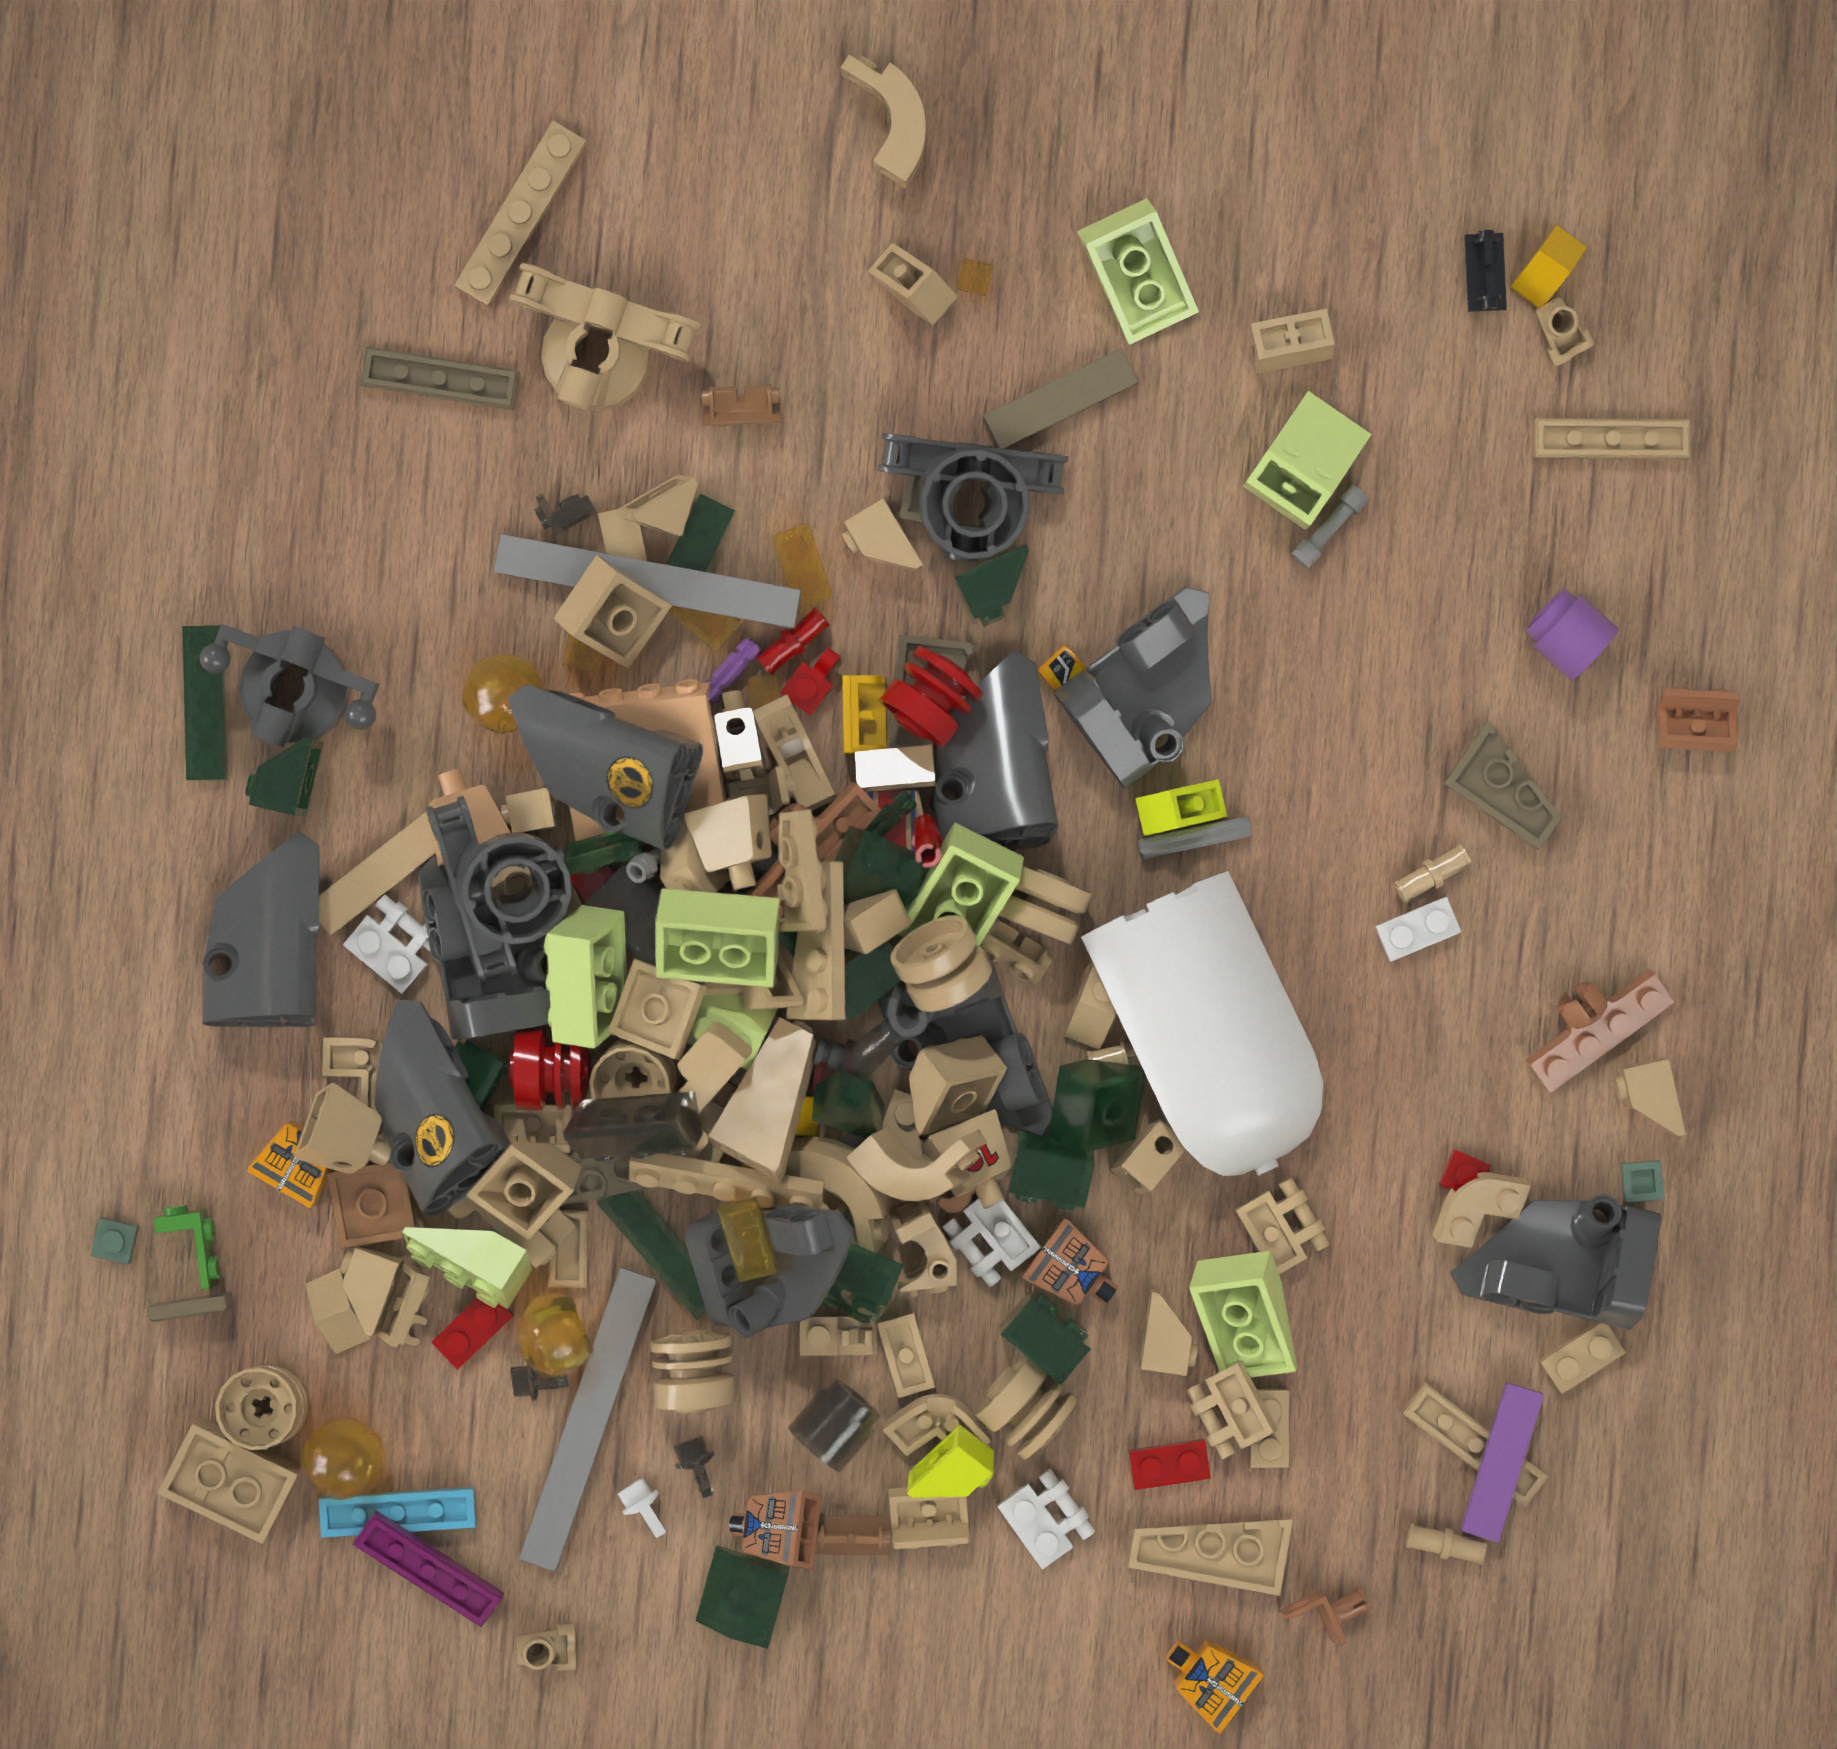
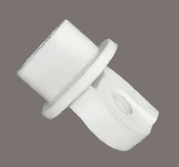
M642 1477L618 1492L617 1495L625 1506V1509L622 1511L623 1514L629 1515L640 1512L654 1536L658 1538L666 1531L651 1509L650 1504L654 1502L659 1492L657 1489L652 1491Z

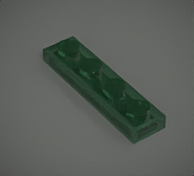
M221 625L182 626L187 781L227 780L225 671L219 674L208 673L200 663L201 651L207 645L214 643Z
M634 1191L604 1197L597 1202L697 1320L702 1317L707 1311L687 1246L641 1192Z

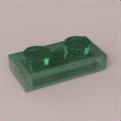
M700 494L686 522L683 535L679 537L667 564L707 572L736 511Z
M607 832L569 843L563 862L570 875L580 872L589 874L610 863L630 862L633 857L642 854L644 842L620 832Z

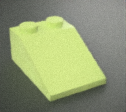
M1147 198L1077 231L1094 272L1129 345L1199 312L1159 216Z
M1271 1251L1197 1261L1189 1289L1219 1372L1241 1361L1250 1377L1296 1372L1297 1363L1282 1281Z

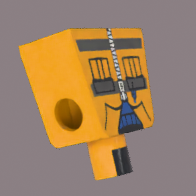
M289 1121L252 1162L247 1172L306 1207L312 1208L319 1201L328 1178L327 1173L331 1169L294 1158L304 1127L297 1122Z
M1207 1639L1203 1641L1196 1652L1181 1641H1177L1166 1656V1660L1181 1671L1174 1681L1177 1691L1219 1734L1222 1733L1264 1676L1261 1667Z

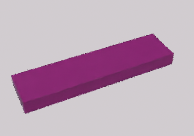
M377 1510L373 1512L353 1541L352 1545L480 1627L483 1626L503 1599V1591Z

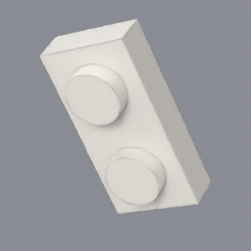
M1447 897L1440 898L1374 926L1389 962L1461 933Z

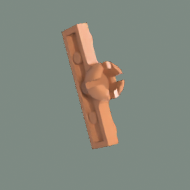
M851 782L820 816L814 817L812 815L817 826L815 844L817 857L820 862H834L882 812L857 783ZM793 803L779 813L808 809L803 805ZM773 818L769 824L770 838L779 847V822ZM779 859L756 882V886L751 887L746 894L748 896L778 898V884H783L785 878V868L780 864ZM780 900L779 919L784 915L785 900Z
M1649 969L1610 998H1605L1599 987L1591 982H1582L1572 987L1581 1003L1577 1000L1572 1001L1567 992L1560 997L1557 1009L1566 1022V1029L1562 1034L1525 1060L1546 1091L1552 1093L1674 1004V1001L1654 972Z

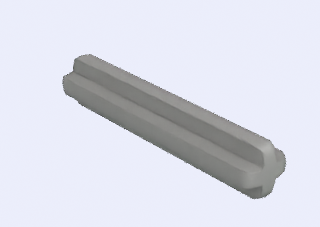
M1241 817L1142 838L1138 840L1140 856L1143 859L1250 837L1252 829L1248 817Z

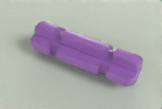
M744 638L736 647L738 651L735 654L732 652L712 674L714 678L711 681H706L710 682L711 685L708 694L709 703H716L720 699L719 695L723 693L722 691L725 687L729 689L748 667L746 664L749 661L753 662L760 654V647L752 639Z

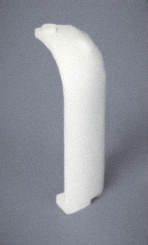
M1227 871L1194 883L1191 887L1176 895L1173 892L1146 904L1149 910L1147 913L1145 909H1142L1132 915H1123L1087 933L1081 938L1166 1119L1183 1147L1202 1166L1222 1176L1242 1175L1254 1169L1259 1176L1278 1167L1277 1158L1290 1153L1310 1136L1322 1110L1323 1079L1315 1052L1238 890Z

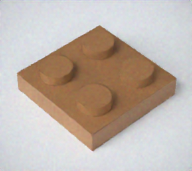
M388 1161L384 1166L378 1164L365 1165L352 1174L340 1171L327 1173L340 1249L404 1238L402 1231L405 1227L417 1228L411 1190L402 1172L395 1169L391 1161Z

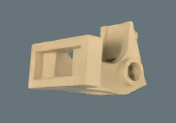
M927 1200L906 1201L889 1210L894 1229L902 1244L912 1240L919 1243L924 1249L923 1258L919 1265L896 1278L900 1292L908 1291L909 1297L918 1296V1290L925 1289L927 1293H941L947 1291L948 1286H956L957 1262L954 1252L934 1217Z

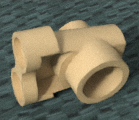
M1557 297L1536 309L1537 316L1550 345L1547 353L1554 366L1567 362L1576 354L1589 349L1595 344L1588 329H1582L1578 324L1576 312L1572 308L1567 307L1561 297ZM1558 314L1560 322L1557 327L1553 328V316Z
M574 1624L556 1625V1630L516 1636L517 1665H527L533 1670H541L547 1666H557L558 1671L576 1670ZM536 1643L542 1644L539 1652L531 1653L528 1651L531 1645Z

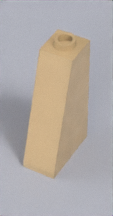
M781 1017L708 1135L715 1148L780 1183L786 1172L818 1049L812 1034L813 1030L808 1025L797 1019H793L790 1023Z

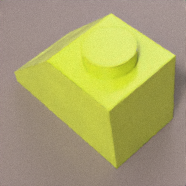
M1219 779L1135 798L1144 836L1227 817Z
M959 1424L909 1471L907 1494L912 1498L967 1497L977 1487H984L993 1477L994 1450Z

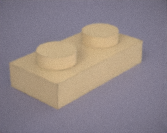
M910 1312L877 1322L898 1398L935 1388L915 1313Z
M1597 1322L1538 1361L1558 1392L1562 1395L1626 1352L1609 1325Z
M1288 1388L1257 1389L1278 1431L1249 1445L1250 1467L1289 1468Z

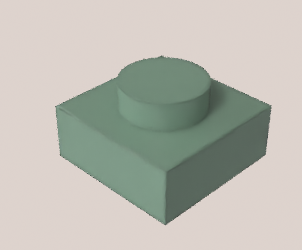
M1660 1160L1620 1163L1623 1202L1664 1199Z
M104 1217L99 1218L90 1256L130 1264L140 1225Z

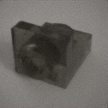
M543 494L536 496L540 506L535 508L534 511L545 530L552 527L557 535L598 513L588 495L580 498L579 494L568 497L558 504L560 510L556 512L552 510Z

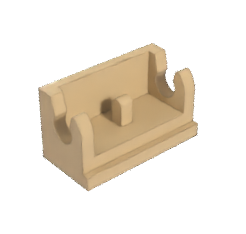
M1327 309L1251 323L1250 340L1251 347H1254L1257 374L1333 358L1335 342Z

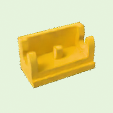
M842 675L844 754L886 749V707L879 701L885 692V676Z

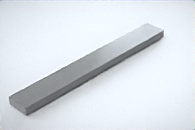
M500 534L494 572L575 587L595 556L598 555L628 573L672 606L796 629L803 592L799 589Z
M622 1266L619 1269L519 1557L520 1560L554 1572L557 1569L657 1281L656 1278Z

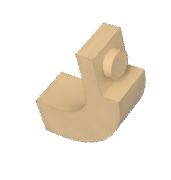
M848 55L841 66V75L880 100L887 109L891 120L889 135L873 160V168L906 189L920 165L926 140L925 113L918 92L908 77L891 62L881 75L877 72L879 67L868 58L860 55L856 59Z
M785 695L752 711L778 765L783 766L785 775H790L792 778L796 804L803 805L808 810L811 809L812 815L818 817L837 796L788 695Z
M887 1127L870 1135L846 1159L869 1185L885 1195L907 1201H922L937 1197L970 1179L971 1176L965 1169L980 1158L977 1151L987 1141L979 1130H976L961 1137L938 1159L926 1160L909 1152L890 1127Z
M824 1137L794 1138L786 1175L823 1181L824 1188L838 1195L849 1207L855 1224L860 1255H876L889 1236L888 1222L884 1217L894 1205L893 1197L885 1195L869 1185L849 1163L846 1157L855 1148L840 1141Z

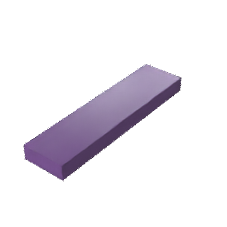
M1505 1381L1460 1526L1461 1531L1499 1542L1543 1401V1393Z

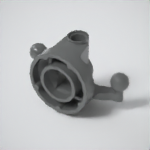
M221 623L214 643L204 647L200 653V663L203 669L208 673L219 674L225 671L230 664L231 657L227 650L229 642L254 651L243 668L239 690L244 711L252 721L250 725L252 729L251 735L261 740L284 747L285 742L301 743L319 739L337 726L344 713L348 724L358 730L369 728L376 719V710L372 703L380 684L347 672L345 665L336 652L324 644L325 638L298 627L292 626L291 631L284 630L258 638ZM293 663L309 669L307 677H303L305 684L304 693L299 700L293 703L295 706L294 711L289 712L275 706L274 683L279 674L288 670L285 669L287 665ZM351 689L362 692L360 699L354 700L348 705Z

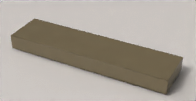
M366 347L360 385L514 410L520 372L506 368Z
M1120 348L983 415V418L998 448L1006 449L1139 382L1123 349Z

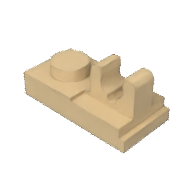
M402 1263L376 1334L393 1347H397L398 1344L404 1345V1343L413 1346L418 1345L420 1339L415 1335L409 1334L410 1326L415 1323L426 1325L427 1319L417 1312L420 1303L427 1297L430 1276L416 1266Z
M812 1315L810 1318L800 1321V1356L877 1354V1315Z

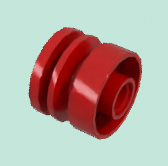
M918 646L912 655L924 668L922 669L911 662H906L903 668L914 682L909 685L901 680L893 679L879 701L894 714L893 718L908 731L923 740L926 738L943 748L960 727L949 714V711L954 709L966 715L972 711L970 705L960 696L963 695L969 700L978 702L984 693L971 680L970 676L950 659Z
M543 1029L516 1030L514 1050L510 1053L511 1089H514L516 1109L543 1110L547 1093L554 1092L557 1109L564 1110L567 1092H571L573 1110H583L591 1078V1059L588 1047L567 1046V1044L554 1042V1046H547Z

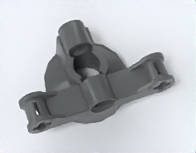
M882 432L881 438L885 440L882 464L878 465L877 471L925 476L919 494L920 519L929 537L941 547V551L944 552V558L978 562V558H988L1009 548L1022 533L1029 513L1028 490L1064 495V488L1061 487L1064 463L1068 462L1069 456L993 448V446L962 442L954 443L922 439L914 436ZM897 446H898L897 461H896V463H895V460H896V452H897ZM964 479L985 481L984 488H981L985 498V505L983 511L977 517L980 520L979 527L956 524V517L958 516L953 509V499L955 493L962 487L960 484Z
M459 796L456 802L441 807H425L432 833L437 841L448 875V885L457 912L460 914L470 949V957L479 984L484 985L487 979L505 973H510L511 975L518 974L509 944L533 942L546 935L565 916L572 895L570 873L560 845H549L539 837L522 832L498 834L479 845L464 796ZM510 866H518L523 869L525 867L529 868L534 883L532 886L528 887L526 884L519 892L513 895L498 893V897L493 898L490 886L493 878H496L501 870Z

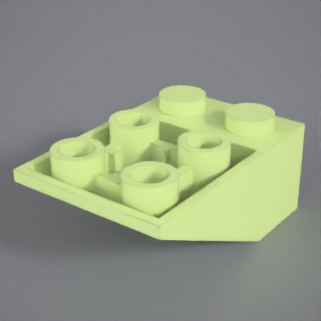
M1308 391L1245 481L1243 487L1306 530L1333 494L1372 434Z
M405 1227L402 1231L407 1244L406 1248L412 1253L410 1258L415 1263L428 1270L433 1265L445 1272L443 1277L448 1282L463 1289L464 1285L471 1287L477 1291L476 1297L494 1308L497 1304H500L508 1309L532 1272L527 1250L494 1231Z

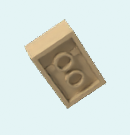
M197 1416L157 1494L263 1544L302 1466L267 1449L248 1450L234 1445L222 1433L219 1426Z

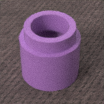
M1563 588L1535 616L1525 629V632L1535 640L1532 646L1572 681L1606 648L1617 634L1619 628L1581 594L1574 597L1568 590Z

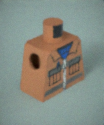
M1065 1215L1061 1217L1042 1243L1041 1248L1021 1272V1277L1026 1281L1077 1306L1087 1293L1106 1305L1118 1288L1115 1283L1101 1274L1109 1263L1108 1258Z
M803 1491L751 1496L747 1503L746 1514L734 1513L731 1516L729 1522L730 1533L733 1536L743 1537L742 1549L745 1553L788 1566L813 1570L822 1496Z

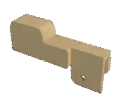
M713 1022L677 1064L679 1071L688 1081L643 1131L638 1140L650 1151L695 1159L708 1144L709 1133L694 1119L751 1054L752 1048L728 1027L721 1023ZM688 1138H692L694 1143L689 1142Z
M467 1196L447 1209L456 1219H463L477 1211L504 1238L527 1250L530 1263L536 1269L541 1264L545 1266L558 1253L556 1248L577 1227L558 1208L550 1216V1220L546 1221L527 1240Z

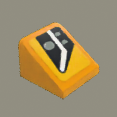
M1064 644L1037 670V673L1055 691L1086 667L1071 649Z

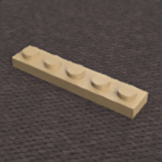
M554 120L552 121L456 281L455 288L487 307L491 305L585 148L587 141Z
M632 1148L629 1160V1182H635L648 1188L657 1186L674 1189L683 1194L697 1193L714 1196L722 1201L737 1200L752 1203L761 1208H779L787 1205L822 1208L823 1181L784 1175L780 1183L755 1169Z

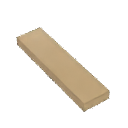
M1536 418L1534 420V458L1689 459L1690 419Z
M426 812L319 895V922L330 936H333L436 854L433 834Z
M1424 1381L1401 1412L1478 1471L1490 1431ZM1525 1458L1513 1498L1526 1507L1549 1476Z

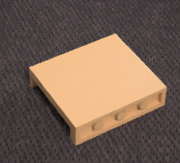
M696 679L680 681L676 683V686L661 688L659 684H647L639 687L637 691L622 692L619 688L603 690L596 696L584 697L582 693L569 694L611 710L616 714V718L644 729L667 730L703 745L702 760L685 813L730 801V798L726 799L710 710L708 698L711 689L710 682L699 683ZM618 805L615 814L617 820L621 823L624 819V811ZM569 806L576 844L631 838L620 832H608L602 829L598 822Z

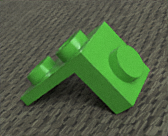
M187 1205L165 1207L164 1214L153 1218L155 1233L194 1229L201 1289H211L216 1285L215 1279H220L219 1259L217 1256H212L211 1241H215L216 1238L213 1218H208L207 1209L188 1211Z

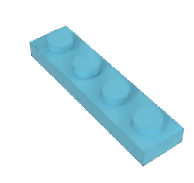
M475 1487L324 1496L319 1498L321 1538L358 1535L375 1510L409 1532L475 1528L477 1526Z

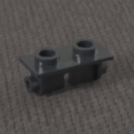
M1481 230L1479 234H1465L1468 312L1507 310L1503 233H1494V230Z

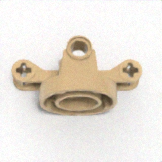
M520 264L519 269L522 273L515 294H510L508 300L521 307L541 312L554 318L544 336L541 359L546 378L558 394L557 400L588 411H602L621 406L638 393L646 379L650 363V350L680 361L689 362L691 356L688 354L695 331H700V323L677 314L665 313L644 307L607 290L592 289L565 280L547 270L530 264ZM595 330L612 336L611 339L608 338L607 340L609 355L598 366L600 370L598 375L576 367V364L579 365L576 357V348L579 342L586 336H589L588 332ZM680 331H681V334H680L678 343H677V345H676V342H677L679 333H680Z

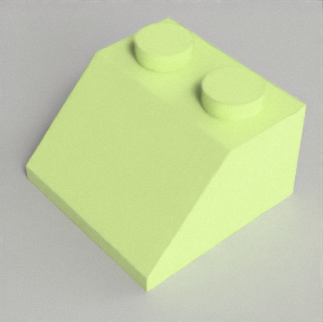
M743 993L704 995L687 1043L693 1045L713 1022L721 1023L752 1048L751 1054L740 1066L748 1070L762 1046L778 1009L744 1010Z

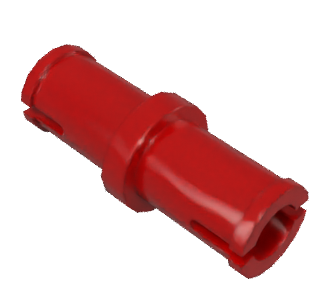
M814 607L811 612L796 624V629H788L787 627L781 631L782 636L762 654H759L757 659L773 675L775 671L797 653L799 655L803 654L806 651L805 646L831 625L819 610Z
M922 814L916 817L912 826L911 845L916 852L917 862L920 863L922 861L923 867H933L941 859L942 836L937 829L936 819L933 818L931 821V815Z

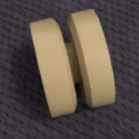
M1022 866L1021 879L1015 889L1026 893V897L1022 900L1011 895L999 916L1072 945L1079 926L1075 921L1058 913L1060 908L1076 914L1085 913L1092 894L1071 886L1070 881L1038 868L1037 871Z
M945 916L919 926L907 934L895 946L890 955L891 964L899 978L906 983L907 992L913 1003L921 1011L935 1012L963 1002L975 994L988 981L992 973L988 957L983 948L976 944V936L968 921L961 916Z

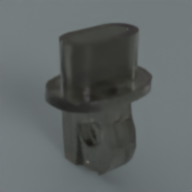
M529 1360L527 1366L511 1367L514 1397L531 1396L532 1401H537L538 1390L569 1387L568 1373L564 1368L535 1371L533 1360Z
M698 1436L675 1445L674 1448L679 1460L675 1464L676 1469H692L702 1497L706 1498L714 1495L704 1464L708 1463L715 1453L713 1450L708 1451L703 1436Z

